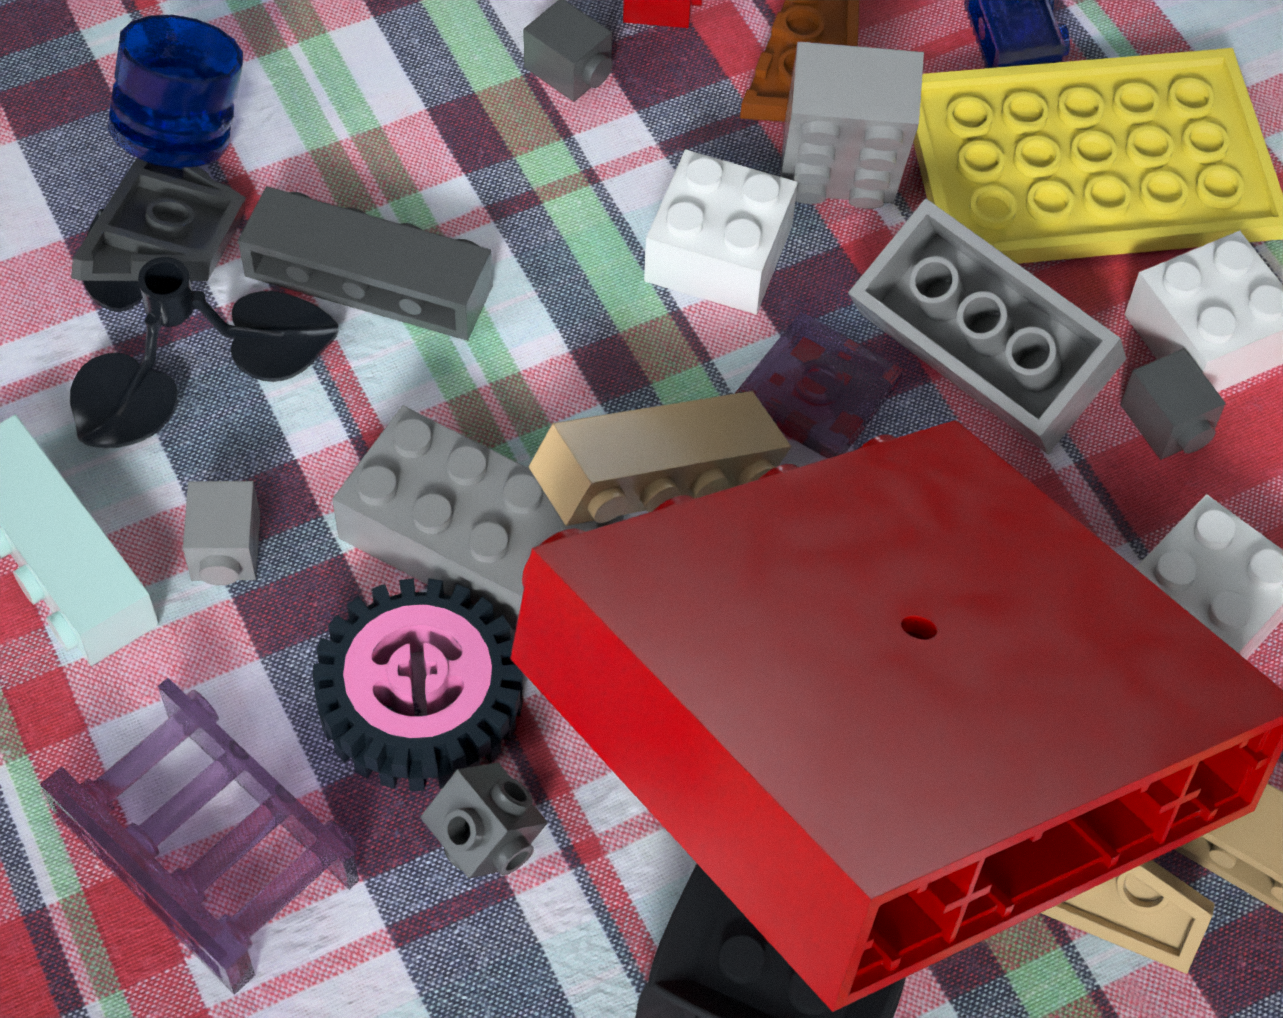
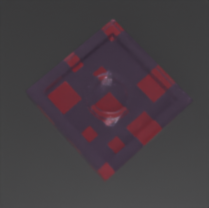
M800 312L735 394L753 391L783 434L828 459L844 454L849 450L901 382L903 368L805 313Z

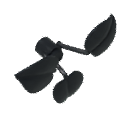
M100 209L97 212L87 235L89 234L90 230L92 229V227L94 226V224L96 223L97 219L99 218L104 209ZM158 257L147 262L139 272L138 281H83L91 299L109 311H126L136 306L142 300L147 315L145 318L147 330L144 357L140 364L127 354L107 353L92 358L77 372L70 389V406L76 424L78 440L92 447L120 448L141 442L153 436L165 426L174 413L177 404V386L169 375L151 370L156 359L158 331L161 325L175 327L182 324L190 317L194 309H198L222 336L234 338L231 345V355L235 365L242 372L252 378L269 382L284 381L305 371L337 337L338 324L321 308L303 299L281 292L260 291L248 294L237 300L232 309L234 326L229 325L209 305L204 292L192 291L188 269L181 261L171 257Z

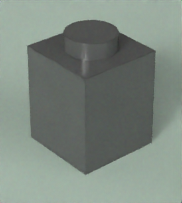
M558 0L523 29L524 68L573 102L591 87H599L609 76L613 66L612 32L566 0Z
M1185 348L1133 370L1120 405L1159 459L1162 460L1182 450L1184 453L1189 454L1206 446L1216 434L1215 428L1226 403Z

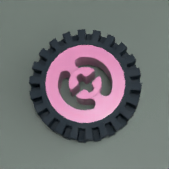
M414 578L399 580L401 594L389 596L386 585H380L371 589L372 604L366 606L358 596L347 604L349 614L347 621L336 615L328 625L330 640L321 637L316 650L319 664L313 663L315 699L322 729L327 740H333L335 753L344 763L349 758L353 759L356 773L368 779L372 771L378 772L380 784L393 789L396 787L398 778L408 779L410 791H425L424 779L437 777L439 789H442L457 769L480 766V759L484 756L492 763L502 753L501 740L503 738L508 741L511 740L516 730V716H521L523 704L522 671L510 659L514 639L511 640L509 623L503 615L496 620L494 619L493 605L484 597H481L473 605L470 598V589L457 584L452 596L444 594L443 580L428 578L427 592H415ZM424 652L427 716H415L411 653ZM385 706L392 707L395 712L389 710Z

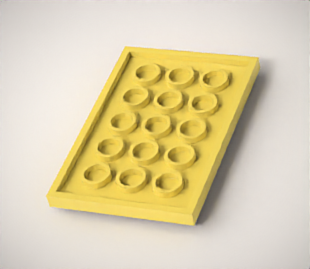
M1233 48L922 74L919 125L913 143L927 199L1017 264L1201 247L1237 231H1241L1249 242L1283 239V193Z

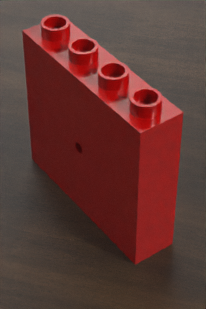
M957 420L897 438L888 434L879 435L864 443L857 450L798 467L794 464L779 465L766 472L758 480L699 498L689 495L676 496L666 500L652 512L586 532L577 528L562 530L547 538L539 546L532 548L531 555L522 574L524 591L510 659L832 1012L1255 811L1283 751V690Z

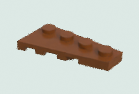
M785 0L781 12L777 13L773 23L771 37L765 52L761 53L755 68V76L750 89H747L741 103L740 119L785 122L797 42L858 46L859 0Z

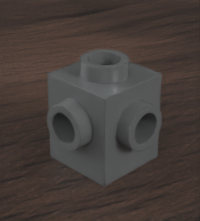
M499 763L457 769L420 816L444 847L448 860L456 868L463 871L469 879L497 872L501 875H508L520 868L534 852V847L531 843L548 824L546 819L532 804V796L520 782L511 778Z

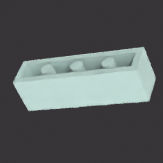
M15 414L1 422L0 559L11 554L19 566L18 569L13 571V574L26 597L33 605L44 600L53 613L46 617V620L59 643L66 651L77 646L90 666H93L159 626L150 594Z

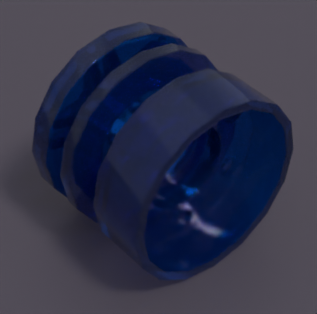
M172 14L149 15L131 21L120 31L114 75L116 82L112 88L107 128L114 142L130 155L155 165L186 168L203 166L218 160L229 147L231 125L234 118L233 101L238 95L243 66V51L235 39L223 30L195 18Z

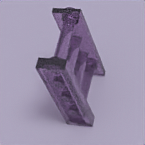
M167 678L158 685V689L169 718L94 782L87 778L79 784L61 766L44 780L40 786L52 813L235 995L256 976L248 953V949L253 946L250 938L326 869L350 890L359 881L354 856L357 846L348 833L335 821L329 820L323 825L216 723L219 720L216 711L199 692L191 690L188 694H185L174 682ZM188 737L214 760L139 826L132 822L124 828L109 814L115 809L112 802ZM235 780L260 805L185 871L177 868L170 874L155 859L160 854L157 846ZM281 824L307 850L232 917L224 914L217 920L201 905L206 899L203 892Z

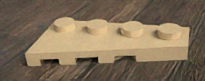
M1150 860L1041 913L1187 974L1213 916L1215 903L1153 860Z

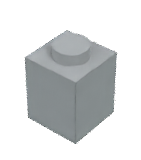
M188 481L183 552L191 581H204L212 585H229L237 580H256L260 510L253 481Z

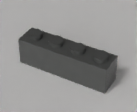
M268 186L264 189L238 239L245 277L467 341L493 287L491 249L480 247L466 239L455 240L427 232L413 224L395 223L367 215L356 208H342L311 199L299 192H285Z

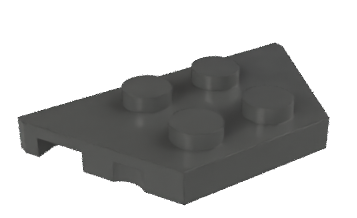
M149 138L73 257L71 278L79 281H138L139 272L147 262L158 257H171L181 261L186 266L190 281H208L243 218L246 197L226 184L214 181L206 171L192 162L184 165V170L164 157L166 145L156 139Z

